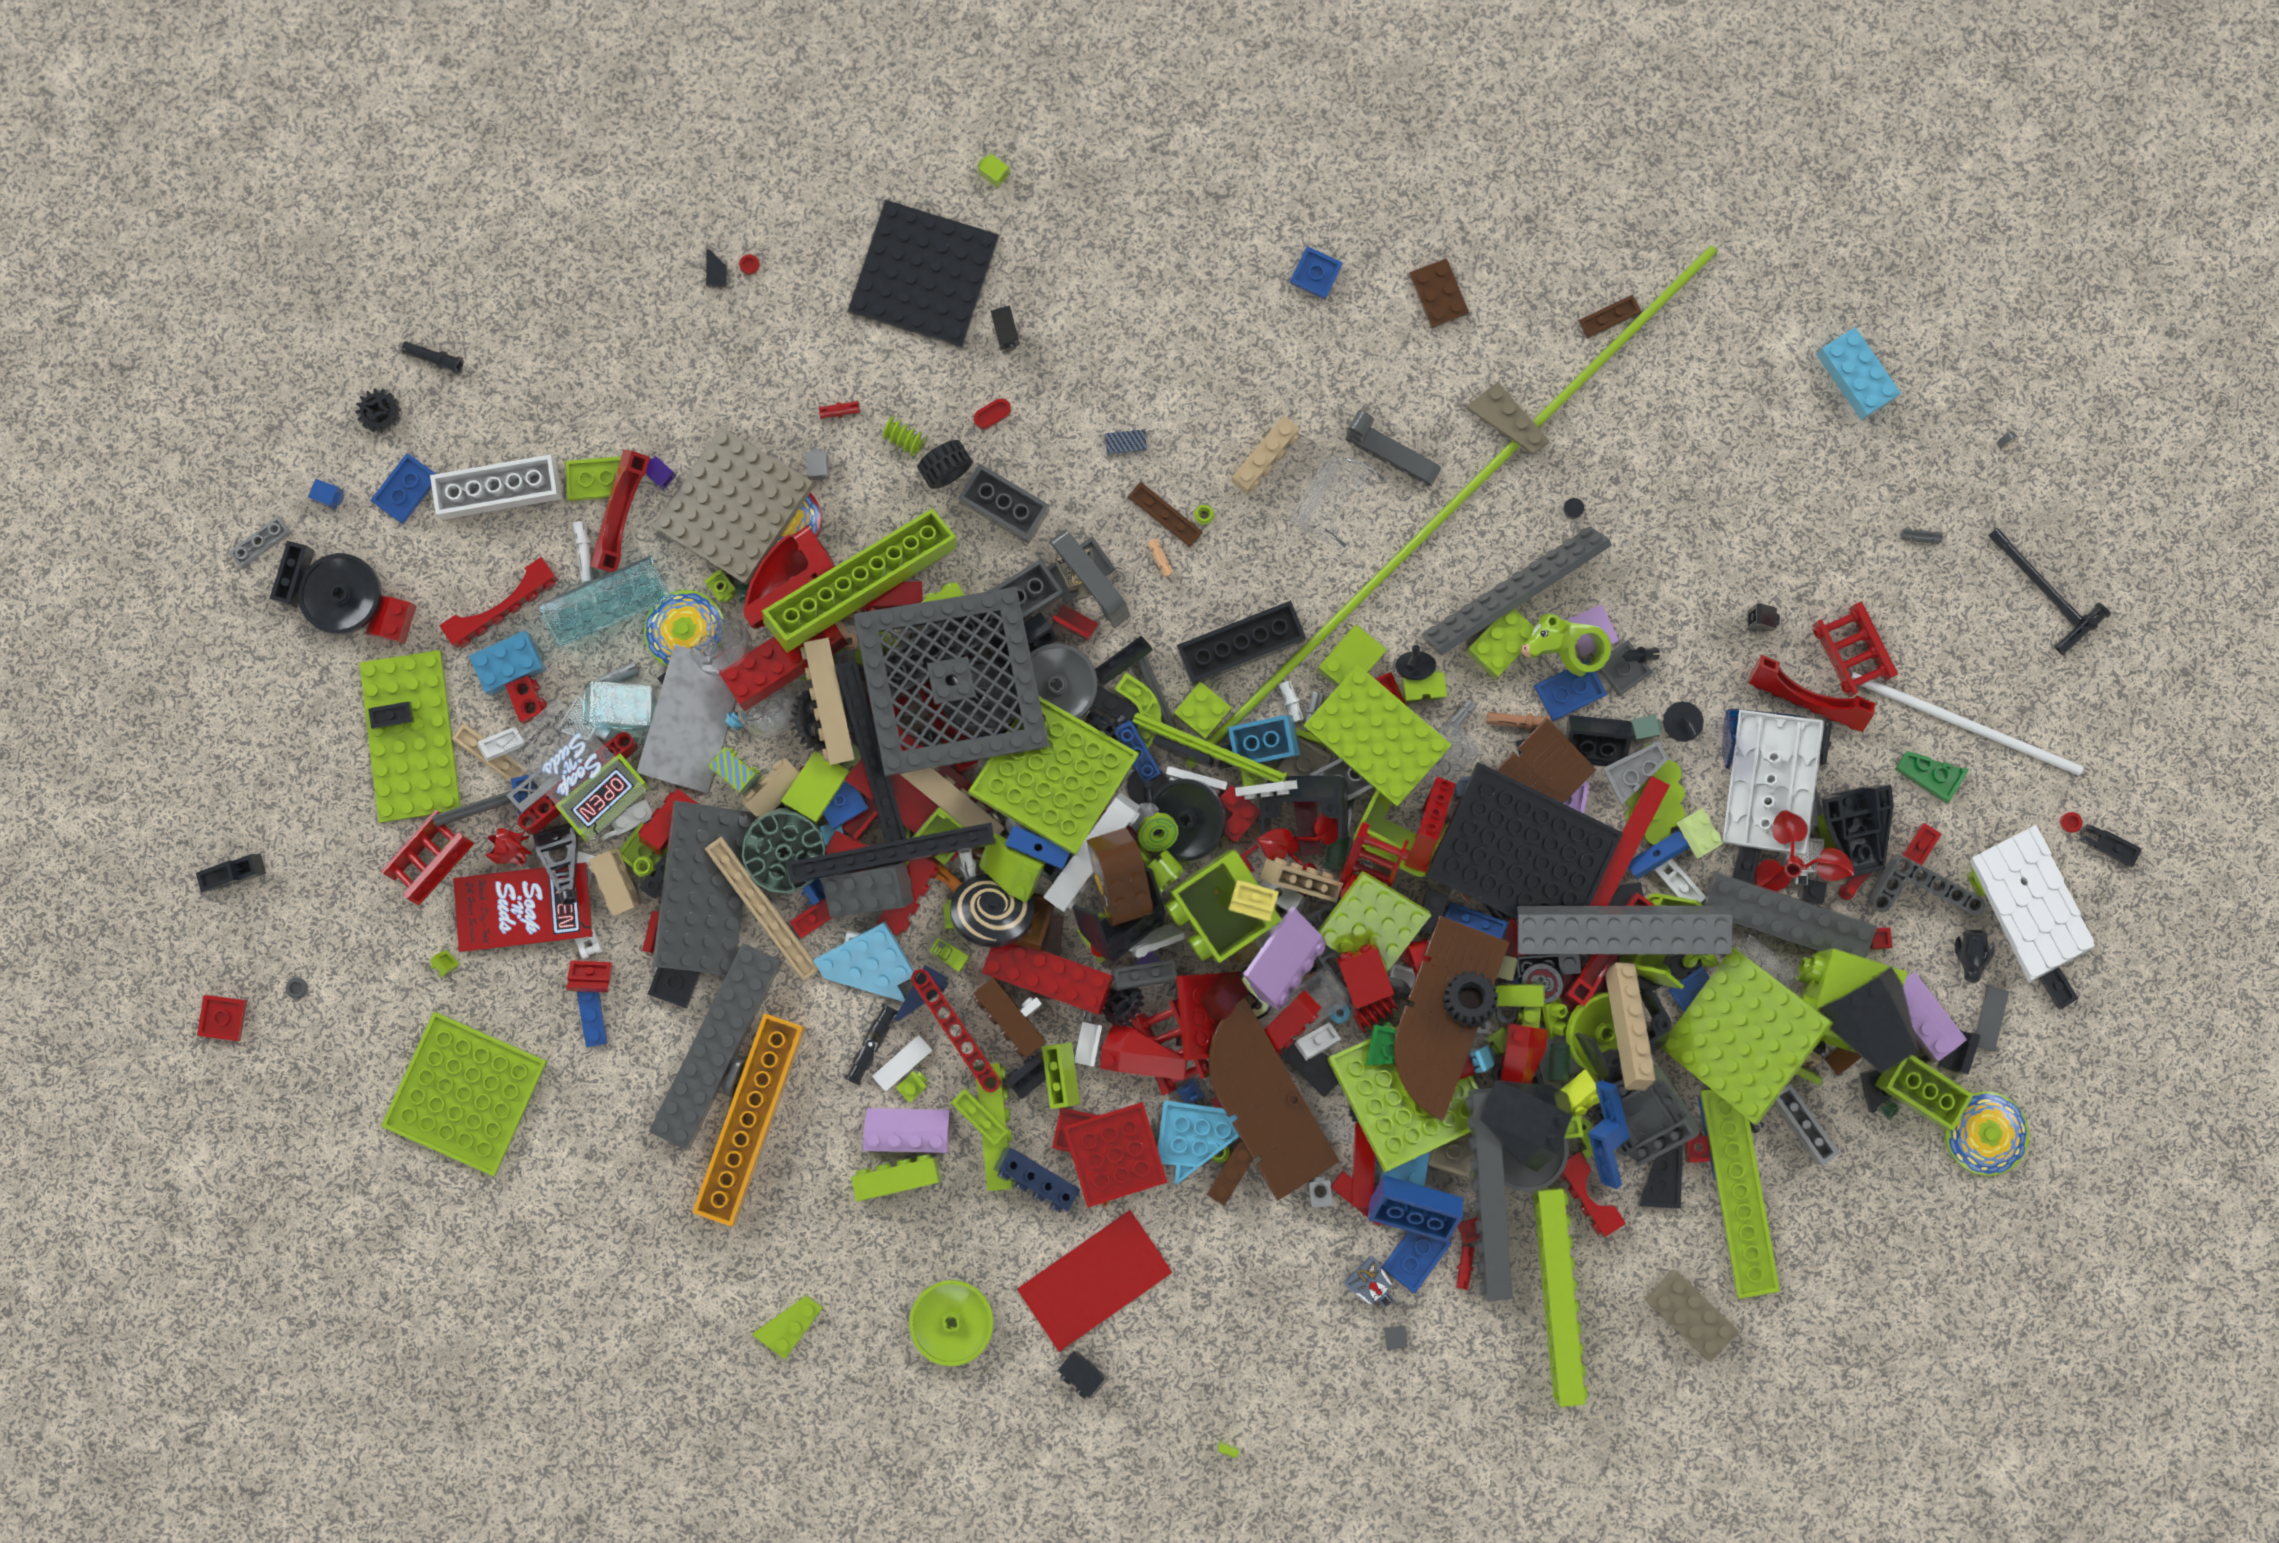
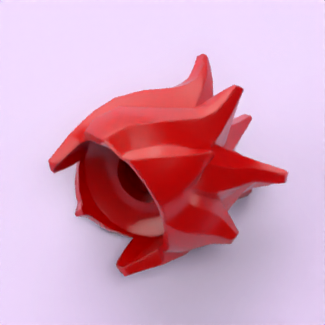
M498 828L496 830L497 834L488 835L487 838L495 846L485 856L496 864L516 863L522 867L526 863L524 860L527 859L524 854L531 855V851L521 844V842L530 837L523 836L525 831L514 833L509 829Z

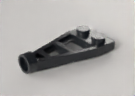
M566 823L533 834L536 852L560 894L561 904L572 905L578 900L576 894L578 858L576 830L570 823ZM567 847V858L553 862L549 855L550 851ZM569 867V877L558 880L556 870Z

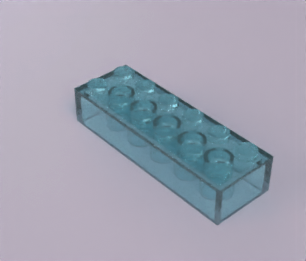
M652 555L538 605L543 622L556 645L560 648L671 599V596Z

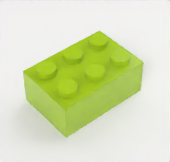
M1513 609L1494 621L1467 649L1466 653L1496 680L1522 653L1521 646L1529 638L1534 626L1518 611Z

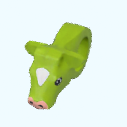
M1548 613L1540 616L1538 623L1532 628L1529 638L1522 644L1521 652L1527 658H1536L1541 654L1558 653L1566 668L1574 675L1582 677L1586 672H1595L1604 667L1611 655V641L1604 630L1598 626L1570 623V621L1563 620L1555 614ZM1584 634L1589 635L1593 639L1596 650L1594 658L1586 665L1582 664L1575 654L1576 642Z

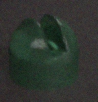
M1885 1101L1884 1103L1887 1105L1885 1107L1881 1106V1113L1888 1119H1891L1898 1112L1899 1106L1893 1101Z

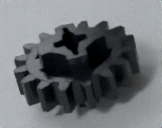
M374 388L373 394L366 391L367 397L360 396L362 403H356L360 410L355 411L360 416L357 420L363 423L362 426L365 429L369 428L373 433L376 429L378 432L383 433V428L390 431L389 425L396 426L395 418L400 419L397 412L401 411V408L396 406L400 402L396 398L394 399L392 393L387 394L385 389L379 392V390ZM387 401L390 404V409L387 408ZM380 408L383 410V411H377L376 413L373 411V410H380Z
M1138 987L1119 991L1110 989L1111 994L1108 996L1104 1006L1105 1009L1102 1012L1105 1015L1104 1018L1114 1026L1118 1024L1122 1027L1124 1022L1129 1025L1130 1019L1136 1020V1013H1141L1139 1008L1144 1006V1003L1141 1001L1144 999V996L1141 994L1142 991Z

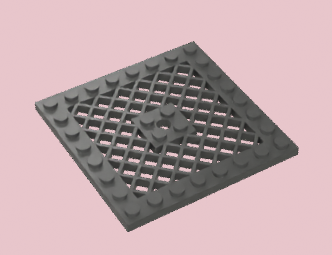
M1017 587L853 615L885 777L1049 747ZM986 614L982 621L975 617ZM989 616L999 621L995 629L985 624ZM966 618L962 625L955 621V619ZM969 619L979 625L974 633L964 627ZM946 621L942 628L934 624L937 622ZM949 622L959 628L954 636L945 631ZM1001 624L1003 626L1004 636L997 632ZM925 625L921 631L913 626ZM929 626L938 631L933 640L924 634ZM905 628L901 635L894 631L895 629ZM981 628L991 633L986 641L977 636ZM908 630L918 635L913 643L904 638ZM885 631L883 635L879 637V632ZM961 631L970 636L966 645L956 639ZM888 633L897 638L893 646L883 641ZM941 634L950 640L945 648L936 642ZM993 636L1003 641L998 649L989 644ZM920 638L930 643L925 651L916 646ZM973 639L983 645L978 653L968 647ZM900 641L909 646L905 655L895 649ZM953 642L963 648L958 656L948 650ZM1005 644L1007 646L1008 656L1001 652ZM881 645L889 650L884 658ZM933 646L942 651L938 659L928 654ZM985 647L995 653L990 661L981 655ZM912 650L922 655L917 663L908 658ZM965 651L975 656L970 664L968 657L961 658ZM892 653L901 658L897 666L887 661ZM945 654L952 658L951 660L941 661ZM997 656L1007 661L1002 669L993 664ZM924 658L933 662L927 663V670L920 666ZM977 659L987 665L982 673L972 667ZM904 661L913 666L909 675L899 669ZM1009 664L1011 666L1013 676L1005 672ZM885 665L893 670L888 678ZM989 667L999 673L994 681L985 675ZM916 669L926 675L921 683L911 677ZM971 672L979 676L974 684ZM896 673L905 678L900 687L891 681ZM1002 675L1011 681L1006 689L997 683ZM954 676L957 679V684L954 686L947 685L945 682L946 677ZM928 678L930 680L931 690L924 686ZM981 679L991 684L986 693L976 687ZM908 681L917 686L913 695L903 689ZM1013 684L1015 685L1017 696L1009 692ZM889 685L897 690L892 699ZM993 687L1003 693L998 701L988 695ZM920 689L930 695L925 703L915 697ZM975 692L983 696L978 705L970 700L976 697ZM900 693L909 698L904 707L895 701ZM1006 695L1015 701L1011 709L1001 703ZM932 698L934 705L942 704L937 712L927 706ZM985 699L995 704L990 713L980 707ZM912 701L921 706L917 715L907 709ZM962 701L958 708L950 704L951 702ZM965 702L975 708L970 716L960 710ZM1017 704L1019 705L1021 716L1013 712ZM893 706L901 710L896 719ZM944 706L954 711L949 720L940 714ZM997 707L1007 713L1002 721L993 715ZM924 709L934 715L929 723L919 718ZM977 710L987 716L982 725L972 719ZM904 713L913 718L908 727L899 722ZM957 714L966 719L962 728L952 722ZM1010 715L1019 721L1015 729L1005 723ZM936 718L946 723L941 732L931 726ZM989 719L999 724L994 733L984 727ZM916 721L926 727L921 735L911 730ZM969 722L979 728L974 736L964 731ZM1021 724H1022V725H1023V730L1017 731L1018 728H1019V727L1021 726ZM897 726L905 730L900 739ZM948 726L958 731L953 740L944 734ZM1001 727L1009 731L1008 733L997 734ZM928 729L938 735L933 743L923 738ZM981 730L989 735L977 738ZM908 733L917 739L912 747L903 742ZM961 734L968 738V740L957 741ZM940 738L948 742L946 744L936 745ZM920 741L928 746L915 749ZM901 746L904 747V748L907 749V750H906V751H902V750H901Z

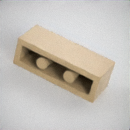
M786 758L777 761L772 767L773 770L768 775L764 774L758 780V784L753 789L747 790L743 795L742 803L757 818L765 812L774 810L781 804V800L800 773Z
M618 848L588 859L590 870L597 878L598 888L607 901L606 907L613 916L642 904Z

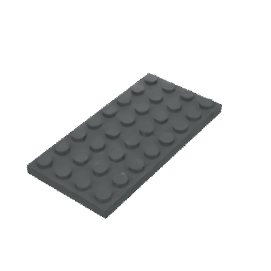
M674 801L652 967L727 975L737 955L743 900L706 852L705 848L722 836L744 865L742 859L743 840L754 820L752 812Z

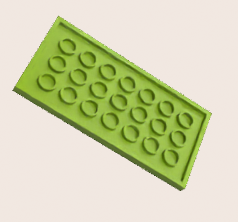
M436 650L359 662L379 823L429 816L435 810L443 813L461 807L454 746L451 739L452 730L442 651ZM411 702L414 723L371 729L368 708Z

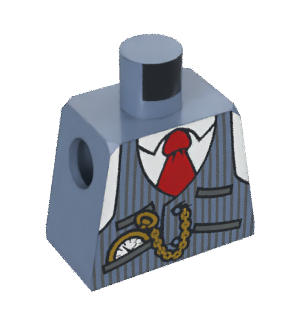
M1372 1255L1343 1281L1346 1287L1370 1305L1378 1300L1386 1308L1394 1300L1386 1291L1392 1284Z

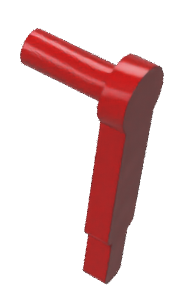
M1871 873L1852 877L1846 885L1839 888V897L1843 900L1852 899L1857 889Z

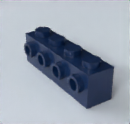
M1005 1147L993 1170L998 1172L997 1176L1007 1182L1010 1179L1016 1183V1188L1023 1192H1026V1190L1033 1193L1032 1197L1042 1203L1045 1200L1051 1204L1049 1207L1058 1213H1061V1211L1069 1212L1081 1190L1011 1147Z

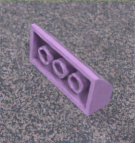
M1913 972L1907 976L1903 988L1916 1043L1933 1064L1951 1053L1967 1039L1918 975Z
M867 1108L864 1124L863 1151L949 1152L950 1110Z

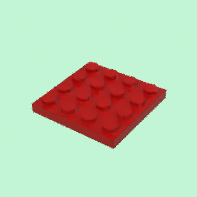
M1240 972L1176 976L1184 1061L1209 1059L1212 1038L1218 1024L1229 1009L1245 997L1244 989L1238 985Z
M1143 1102L1063 1126L1087 1208L1168 1183Z

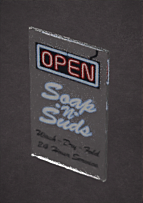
M558 697L502 747L591 842L647 791Z

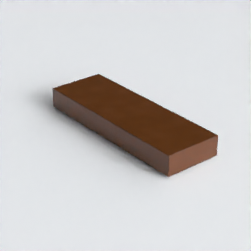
M1632 294L1580 319L1578 322L1588 339L1641 314L1642 311Z

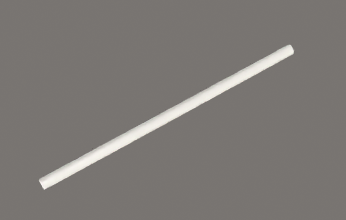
M1852 672L1850 676L1853 680L1862 675ZM1871 680L1860 685L2079 776L2083 771V766L1877 681Z

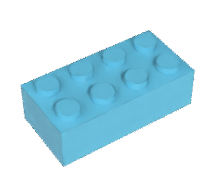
M1856 327L1824 346L1816 354L1861 421L1895 400L1901 394Z

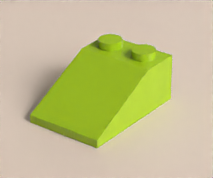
M1355 624L1322 662L1317 671L1338 687L1357 665L1368 673L1387 649Z
M994 833L995 844L985 847L979 867L1008 894L1027 902L1036 890L1046 863L1005 846L1007 839Z

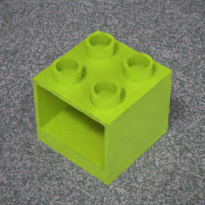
M1227 850L1167 891L1172 899L1166 902L1164 907L1176 925L1181 926L1188 922L1195 934L1186 940L1197 957L1202 961L1211 957L1214 961L1220 963L1282 921L1275 908L1270 921L1229 910L1237 880L1259 886L1236 850ZM1215 887L1221 888L1220 895L1214 893Z
M1834 948L1813 953L1811 959L1807 957L1802 958L1797 970L1796 980L1804 982L1800 997L1817 1010L1833 999L1840 998L1873 979V976L1890 966ZM1892 967L1904 987L1908 972ZM1828 1029L1819 1041H1825L1826 1044L1857 1053L1831 1029Z

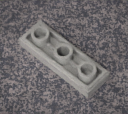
M277 516L229 551L239 567L243 569L292 532L281 517ZM261 539V543L257 545L258 540Z

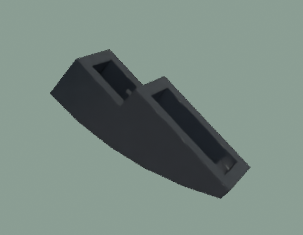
M250 854L197 872L196 876L202 893L266 874L261 854Z

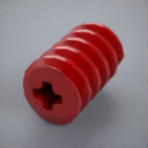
M1389 996L1375 1003L1368 1004V1008L1366 1006L1360 1007L1361 1012L1353 1009V1018L1360 1030L1365 1034V1026L1373 1029L1371 1022L1379 1025V1017L1387 1020L1385 1013L1393 1016L1392 1009L1394 1008L1398 1012L1399 1010Z

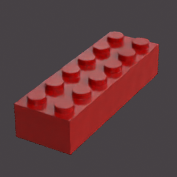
M835 624L805 641L829 638L832 655L848 645ZM772 637L718 672L744 712L805 673L808 662L807 659L803 660L800 649L804 647V643L786 652L777 639Z
M1015 944L991 947L982 973L1097 1015H1102L1114 981V976L1043 950Z

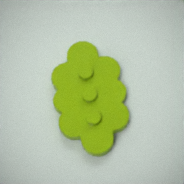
M1651 744L1644 745V746H1643L1642 748H1640L1639 750H1641V749H1643V748H1645V747H1647V746H1649V745H1651ZM1667 760L1652 775L1670 785L1644 835V839L1652 846L1671 835V828L1677 827V822L1685 818V810L1680 804L1685 797V791L1682 785L1678 783L1682 772L1680 766L1671 760ZM1649 778L1625 802L1629 807L1626 812V821H1628Z

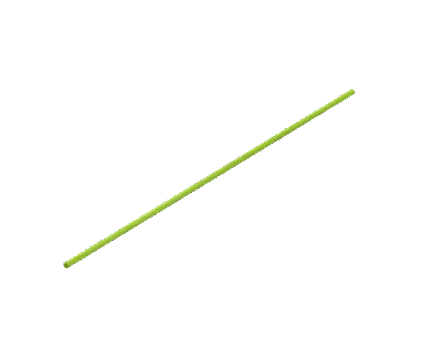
M1710 245L1532 420L1535 425L1540 428L1717 253L1716 248ZM1511 441L1246 701L1207 742L1217 745L1229 733L1228 727L1238 725L1520 446ZM1191 760L1185 761V764L1191 770L1198 764Z

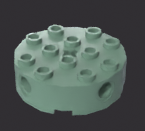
M779 808L765 812L752 822L743 840L742 859L747 872L757 885L770 892L790 893L810 884L814 880L792 884L789 878L787 862L825 855V843L820 828L816 823L792 809ZM783 846L787 847V851H789L785 852L784 855L781 854L780 850Z

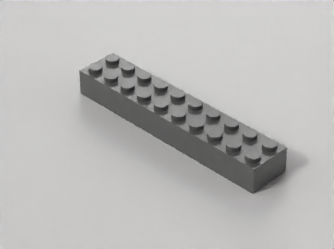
M1039 559L989 590L994 591L1017 587L1023 621L1056 602L1063 595V590L1042 559ZM986 614L975 617L982 621ZM991 616L985 622L992 629H995L999 621ZM966 618L955 619V621L962 625ZM969 619L964 627L974 633L979 625ZM946 621L938 622L936 625L942 628ZM949 622L945 631L954 636L959 628ZM1002 624L997 630L1001 635L1004 634ZM932 627L924 632L932 640L938 633ZM981 628L977 636L986 641L991 633ZM961 631L956 639L966 645L970 636ZM941 634L936 642L945 648L950 640ZM917 636L910 639L909 641L913 643ZM993 636L990 642L995 640L997 637ZM920 638L916 644L923 651L930 645L923 638ZM973 639L968 647L977 651L983 645ZM953 642L948 650L958 656L963 648ZM904 643L897 647L896 650L905 655L909 646ZM934 646L928 652L935 659H938L942 651ZM912 650L908 658L917 663L922 655ZM965 651L961 658L968 657L971 654ZM894 653L887 659L894 666H897L901 660ZM945 654L941 661L951 660L952 658ZM924 658L920 666L927 670V663L933 662ZM904 661L899 669L909 675L913 666ZM885 665L888 678L893 670ZM916 669L911 677L921 683L926 675ZM898 673L891 679L899 687L905 680ZM908 681L903 689L910 693L917 689V686ZM889 685L892 699L897 690ZM900 693L895 701L901 699L904 695Z
M1517 906L1518 954H1731L1733 914L1730 906Z
M742 943L649 1132L685 1150L691 1148L730 1070V1064L736 1058L783 961Z

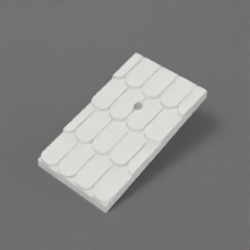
M1739 710L1723 843L1790 854V842L1780 844L1775 840L1772 833L1773 822L1777 814L1782 810H1788L1801 816L1807 823L1808 833L1802 841H1794L1795 854L1807 855L1823 736V720Z
M2036 825L1972 857L1970 860L2029 983L2084 954L2095 946L2094 940L2080 916L2081 912L2064 884V878L2051 857L2052 853Z

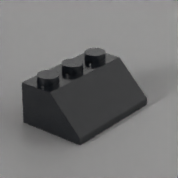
M1569 715L1565 737L1592 765L1608 766L1628 756L1632 739L1631 722Z

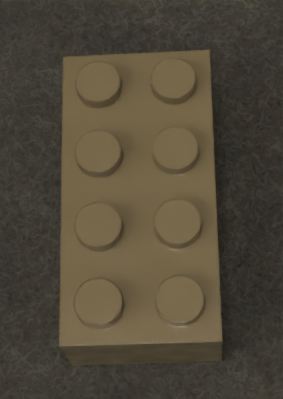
M1673 1269L1644 1299L1709 1362H1712L1740 1332L1678 1271Z

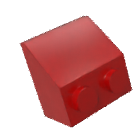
M381 596L379 609L369 622L366 634L405 644L417 606L409 601Z

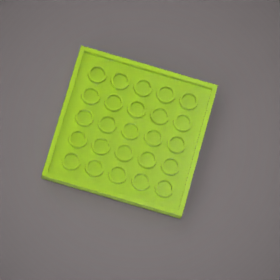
M1039 696L1049 747L990 758L969 789L968 794L1076 856L1138 758L1139 753ZM1015 719L1010 727L1015 729L1019 721ZM1021 724V726L1018 728L1017 731L1023 730V725H1022V724Z
M1732 947L1731 954L1725 956L1671 1030L1666 1044L1661 1049L1753 1124L1758 1125L1833 1022L1737 948Z
M434 1011L381 1127L494 1177L501 1166L548 1061Z
M1370 1039L1332 1055L1327 1059L1384 1173L1471 1132L1467 1124V1118L1470 1117V1109H1467L1466 1097L1469 1096L1468 1090L1478 1089L1472 1076L1458 1081L1445 1119L1441 1121L1424 1111L1410 1097L1399 1078L1396 1064L1364 1066Z

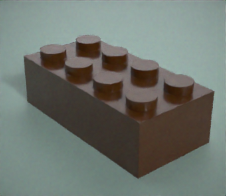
M994 977L974 992L976 997L973 1000L981 1009H987L989 1012L987 1017L994 1025H1000L1002 1028L1000 1033L1007 1041H1013L1016 1045L1013 1049L1020 1057H1030L1047 1043Z

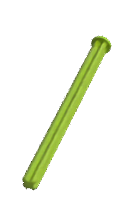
M1140 713L1134 715L1132 722L1137 726L1208 754L1276 783L1283 782L1287 778V772L1284 774Z

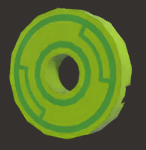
M1155 813L1154 816L1144 818L1137 830L1138 840L1143 848L1154 852L1163 851L1172 846L1179 834L1175 820L1165 813ZM1162 829L1159 835H1153L1155 830Z

